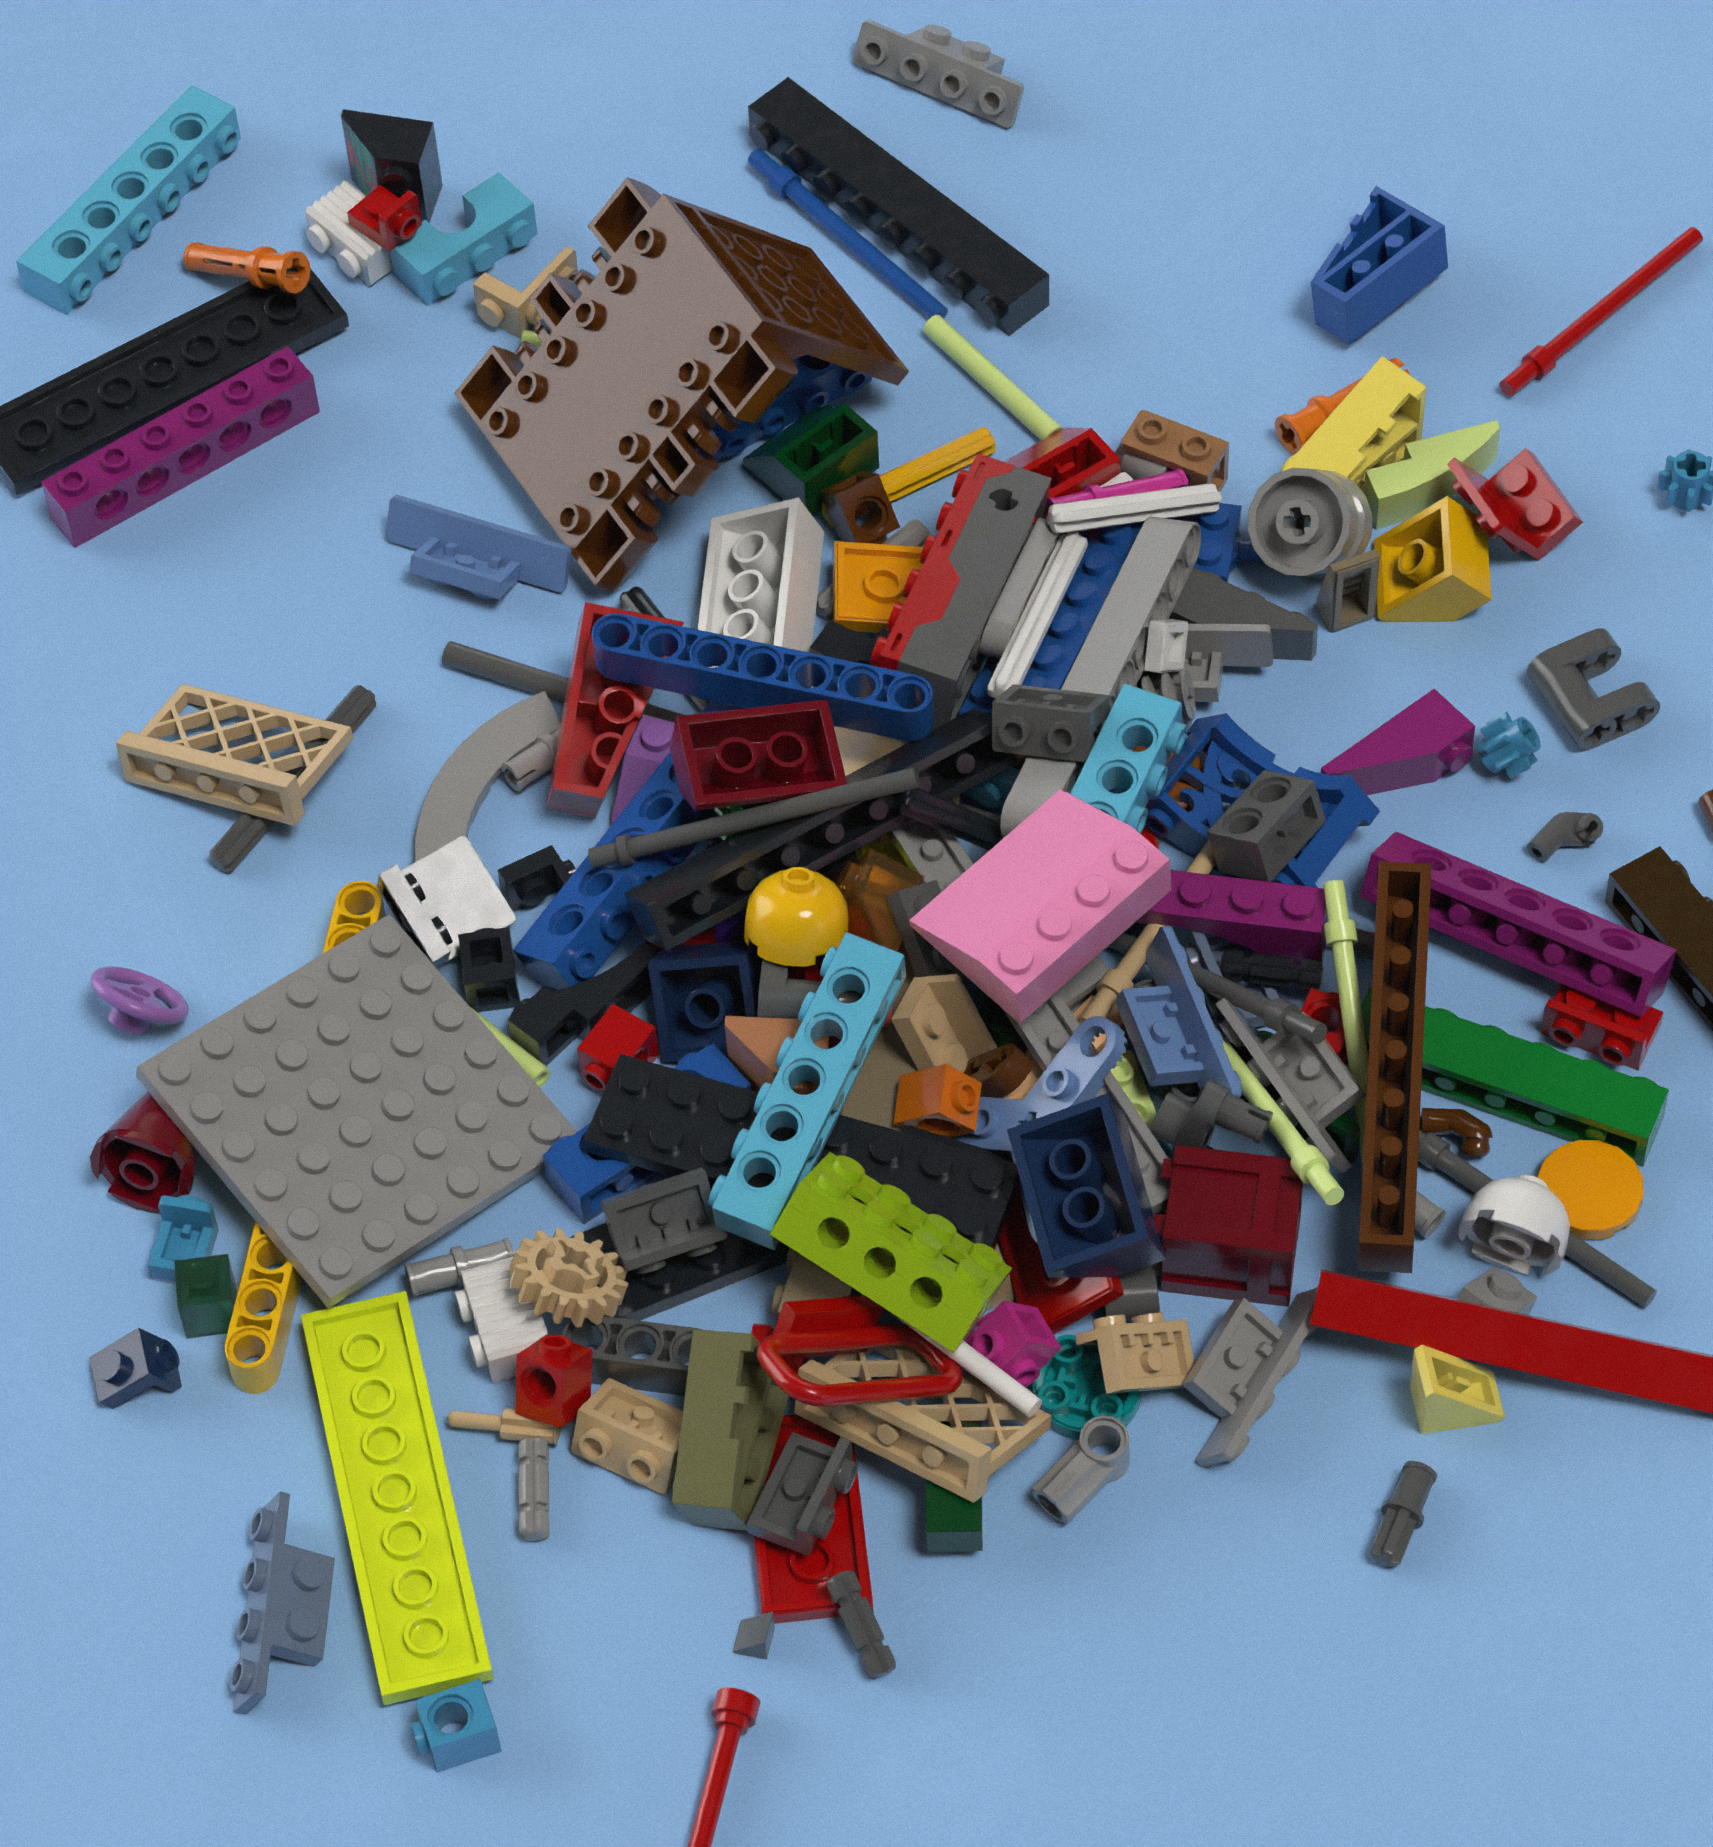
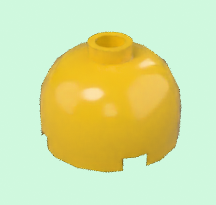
M792 867L779 871L763 879L750 895L745 915L744 940L748 946L750 941L758 946L757 955L766 961L783 966L805 967L816 965V956L826 954L831 946L838 948L845 933L848 932L849 914L847 902L836 884L817 872L804 867Z

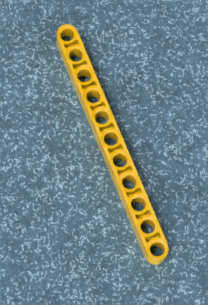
M354 881L346 884L339 891L322 954L386 916L382 894L377 886L367 881ZM256 1221L225 1341V1355L233 1382L241 1391L249 1394H257L269 1390L276 1383L280 1375L303 1280L302 1276ZM273 1264H284L282 1267L277 1269H267L269 1266ZM273 1310L265 1316H255L259 1311ZM252 1356H260V1357H261V1358H260L258 1361H256V1362H253V1363H243V1361L246 1360V1359L249 1358V1357H252Z

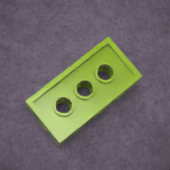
M829 1152L800 1181L770 1235L955 1353L976 1327L978 1321L984 1316L1012 1268L1002 1262L1001 1255L993 1248L982 1243L974 1244L958 1234L956 1227L946 1218L937 1214L928 1215L911 1204L909 1196L901 1189L888 1184L882 1185L866 1175L864 1168L854 1159L844 1155L836 1156ZM854 1198L860 1199L864 1204L858 1202ZM899 1227L905 1228V1229L908 1230L910 1233L905 1232L904 1230H902V1229L899 1228ZM945 1256L952 1258L956 1263L947 1259Z

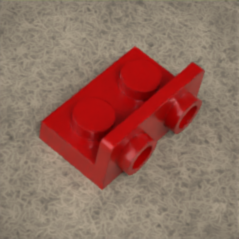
M1561 984L1555 998H1550L1544 1008L1541 1034L1551 1037L1555 1042L1563 1046H1575L1596 1054L1612 1065H1624L1639 1071L1662 1024L1664 1012L1651 1007L1642 1017H1639Z

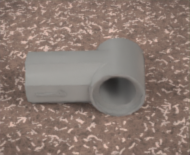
M1104 1415L1094 1417L1085 1423L1081 1429L1079 1440L1031 1490L1032 1496L1047 1514L1057 1522L1062 1521L1068 1524L1107 1483L1117 1481L1124 1476L1129 1468L1130 1461L1127 1428L1120 1420ZM1106 1443L1115 1446L1117 1451L1110 1455H1098L1092 1449L1099 1444Z

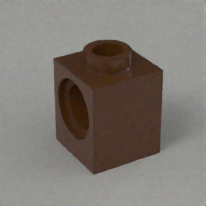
M860 471L819 491L840 541L883 544L888 539L886 534L900 528L879 474ZM865 502L869 511L868 518L864 524L859 526L855 520V511L860 503Z

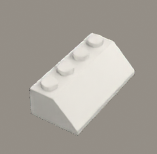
M799 497L711 518L698 630L810 653V646L813 643L824 531Z

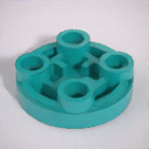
M1066 1334L1059 1336L1057 1341L1062 1349L1040 1370L1039 1377L1033 1382V1394L1042 1400L1039 1409L1052 1415L1050 1428L1062 1436L1079 1440L1081 1429L1086 1422L1094 1417L1102 1415L1112 1416L1120 1420L1126 1427L1133 1420L1139 1409L1142 1391L1106 1394L1098 1344L1077 1346L1074 1335Z

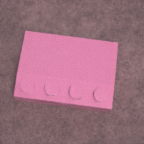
M1060 789L909 920V924L1012 1018L1021 1024L1171 891L1170 859L1132 826Z

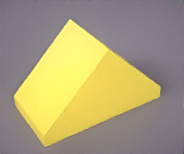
M1420 1345L1414 1349L1410 1390L1421 1434L1498 1423L1505 1418L1493 1370L1425 1345Z

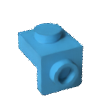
M163 1195L158 1205L162 1222L147 1265L150 1276L202 1285L219 1232L213 1206L191 1195H181L179 1197Z

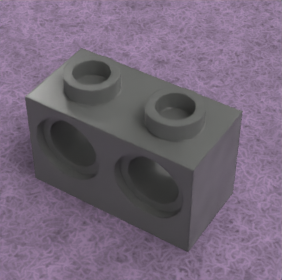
M1263 770L1207 831L1219 872L1252 880L1271 882L1326 822L1314 780Z

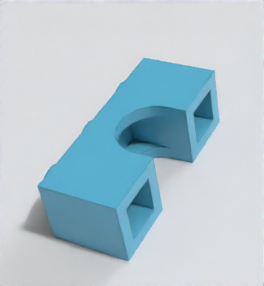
M496 173L462 195L467 229L457 233H445L434 228L425 219L411 238L403 240L390 251L393 274L427 306L439 298L451 294L459 285L479 272L489 269L496 261L514 249L524 246L531 238L538 234L534 203L501 173Z

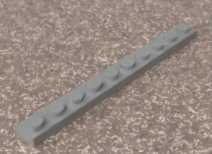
M913 819L887 833L919 883L923 884L937 880L941 892L973 865L955 836ZM1058 991L1021 1024L1002 1009L1043 1072L1080 1025ZM1090 1042L1089 1044L1092 1045V1048H1089L1088 1050L1092 1052L1090 1056L1093 1057L1098 1055L1099 1053L1092 1044V1042ZM1109 1071L1102 1081L1105 1084L1095 1097L1108 1093L1125 1115L1152 1212L1155 1216V1214H1160L1167 1210L1171 1181L1162 1180L1161 1173L1163 1159L1169 1158L1112 1072Z

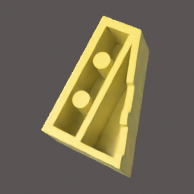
M1382 356L1300 450L1285 462L1281 472L1290 468L1335 471L1353 480L1364 493L1365 470L1403 461L1405 444L1422 439L1426 386Z

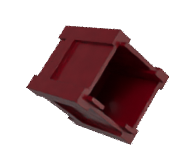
M1176 1145L1174 1159H1163L1161 1173L1162 1180L1171 1181L1167 1210L1160 1214H1155V1224L1159 1236H1162V1247L1166 1257L1165 1260L1154 1263L1152 1267L1155 1276L1162 1277L1161 1292L1227 1300L1245 1298L1252 1303L1289 1307L1303 1182L1292 1169L1290 1164L1291 1158Z

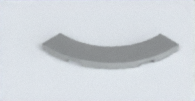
M545 691L521 700L495 715L476 729L448 758L434 779L423 802L417 823L415 862L462 835L468 838L471 822L474 821L481 804L490 792V785L503 772L501 765L535 745V739L545 732L552 734L560 729L561 723Z

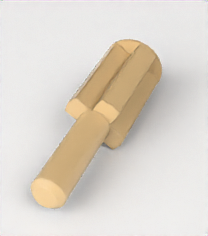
M505 1408L502 1411V1415L452 1410L448 1416V1424L451 1427L500 1431V1439L521 1441L526 1437H542L547 1440L548 1444L557 1445L561 1433V1428L515 1414V1409Z

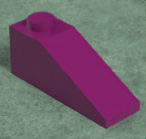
M1433 689L1321 768V773L1338 776L1350 775L1366 795L1432 783L1449 771H1459L1469 762L1473 755L1475 725L1436 689Z

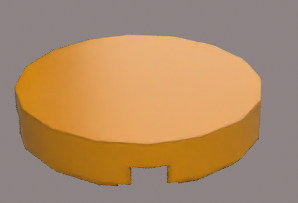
M1577 1140L1559 1146L1545 1158L1537 1178L1547 1184L1548 1189L1556 1194L1563 1203L1569 1216L1570 1232L1582 1240H1602L1614 1236L1615 1231L1621 1230L1624 1226L1627 1228L1635 1221L1642 1206L1644 1196L1643 1176L1635 1161L1619 1147L1600 1140Z

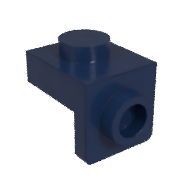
M141 1328L135 1329L89 1357L98 1401L100 1404L111 1409L116 1408L152 1385L161 1387L169 1392H174L182 1387L178 1370L180 1360L174 1346L166 1339H162Z

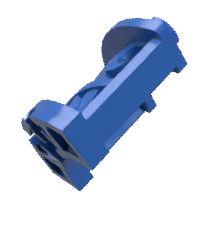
M1225 713L1196 719L1188 729V737L1179 754H1174L1166 764L1168 773L1162 791L1158 796L1151 794L1145 807L1148 809L1145 826L1154 834L1166 837L1195 859L1209 840L1207 831L1224 814L1222 802L1232 805L1263 770L1314 780L1326 822L1307 841L1306 844L1308 845L1302 851L1301 848L1271 882L1318 888L1315 882L1358 826H1370L1380 810L1350 775H1327L1299 767L1295 773H1292L1272 763L1276 754L1250 737ZM1201 750L1207 754L1204 773L1190 765ZM1180 778L1203 792L1202 794L1192 788L1180 790V801L1189 804L1193 808L1189 812L1184 810L1168 794ZM1233 779H1237L1247 788L1235 789ZM1216 864L1213 869L1219 872L1218 865ZM1219 872L1227 877L1248 879L1244 877Z

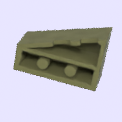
M693 1329L676 1473L672 1485V1504L695 1526L748 1531L747 1522L764 1489L789 1396L775 1384L759 1364L757 1348L760 1342L753 1334Z

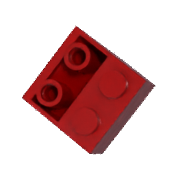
M1063 428L1004 462L1052 478L1048 498H1056L1082 492L1083 488L1087 485H1103L1120 474L1121 459L1092 428Z

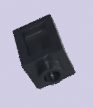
M550 845L498 869L500 890L514 912L525 906L537 905L555 892L558 894L576 871V868L571 860L562 861L553 845Z

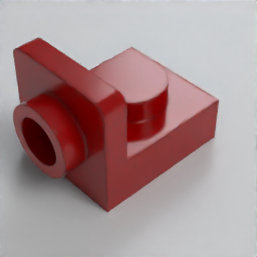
M379 185L347 212L349 225L388 252L403 240L411 238L422 225L418 196L410 190L399 198Z

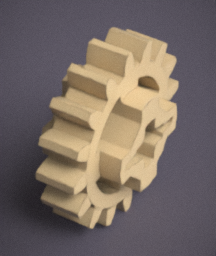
M561 1228L555 1229L553 1237H549L542 1230H538L533 1240L524 1237L519 1250L516 1249L509 1272L512 1273L509 1284L512 1288L521 1289L518 1296L520 1303L533 1301L536 1304L533 1313L537 1316L547 1311L553 1314V1322L556 1324H560L563 1317L571 1318L572 1323L576 1327H582L584 1318H588L594 1324L599 1325L602 1323L604 1314L614 1317L618 1306L622 1304L628 1282L624 1281L627 1270L622 1266H616L619 1257L616 1252L604 1254L601 1251L603 1245L601 1240H596L589 1244L584 1241V1234L580 1231H577L574 1238L566 1237Z

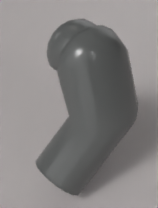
M1559 813L1527 844V850L1535 860L1542 863L1546 862L1560 846H1587L1593 844L1603 833V822L1600 817L1593 813Z

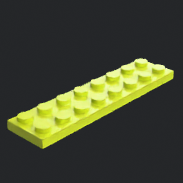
M397 1292L301 1314L383 1704L388 1705L431 1695L481 1679V1682L494 1680L407 1292Z

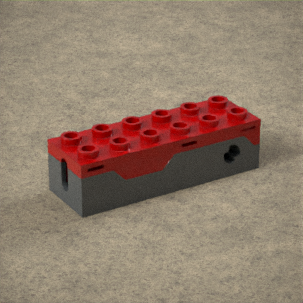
M977 453L969 471L963 469L959 471L952 491V497L955 500L953 504L948 502L943 504L936 524V530L939 533L937 537L928 535L920 556V563L923 566L921 570L915 568L911 570L903 593V597L907 599L904 604L895 603L887 624V631L890 634L888 638L881 636L878 638L870 660L871 666L915 674L925 678L931 684L934 702L933 729L959 715L958 713L986 657L979 654V647L985 627L1039 517H1044L1052 480L1050 477ZM907 707L906 709H913L917 707Z

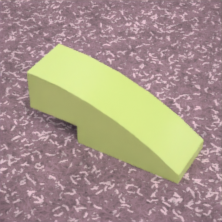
M1495 420L1406 443L1403 461L1365 470L1364 494L1367 497L1376 530L1405 521L1444 497L1448 496L1451 498L1456 495L1457 491L1454 489L1452 482L1457 478L1447 465L1454 457L1479 474H1482L1497 458L1500 435L1498 421Z

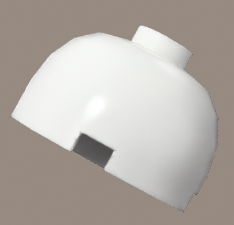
M1519 1175L1517 1178L1508 1177L1490 1181L1475 1193L1465 1209L1459 1226L1458 1236L1463 1242L1467 1235L1474 1242L1471 1252L1478 1258L1498 1268L1528 1275L1531 1266H1546L1543 1275L1552 1274L1561 1267L1567 1250L1570 1221L1563 1203L1556 1194L1548 1189L1547 1184L1543 1180L1531 1175Z

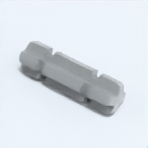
M526 1437L518 1444V1460H520V1466L518 1467L520 1537L524 1541H543L549 1536V1448L547 1440L542 1437Z

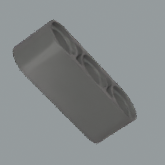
M604 1316L602 1323L599 1325L594 1324L588 1318H584L582 1327H576L571 1320L566 1324L563 1336L578 1345H594L598 1347L592 1351L591 1384L602 1385L608 1378H611L635 1390L685 1396L689 1367L685 1363L690 1359L693 1329L699 1328ZM640 1352H647L652 1354L650 1357H647L645 1359L631 1358L633 1355Z

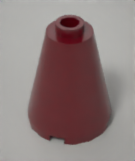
M147 1091L99 1137L90 1155V1162L95 1177L98 1179L102 1173L107 1181L112 1184L108 1190L112 1196L133 1208L155 1213L160 1212L158 1205L161 1196L179 1197L181 1195H189L193 1185L199 1152Z

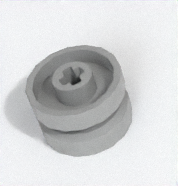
M1290 468L1274 474L1258 488L1249 507L1248 532L1253 549L1267 566L1284 575L1325 577L1330 564L1365 552L1371 539L1373 516L1366 495L1353 480L1335 471Z

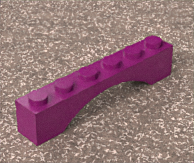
M1170 870L1171 891L1135 922L1170 925L1197 930L1228 939L1257 953L1294 957L1295 963H1301L1302 958L1319 960L1323 964L1326 950L1324 924L1328 922L1324 888Z

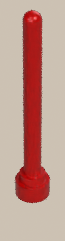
M721 1688L716 1693L711 1714L715 1718L714 1726L718 1729V1734L688 1847L712 1846L740 1736L746 1735L748 1728L755 1725L761 1703L758 1697L747 1691L736 1688Z

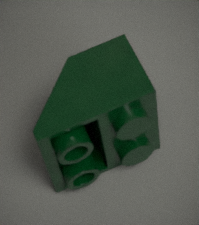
M846 404L815 407L745 456L743 464L783 500L799 497L813 516L822 509L821 505L824 502L819 491L860 471L873 473L879 469L878 431Z

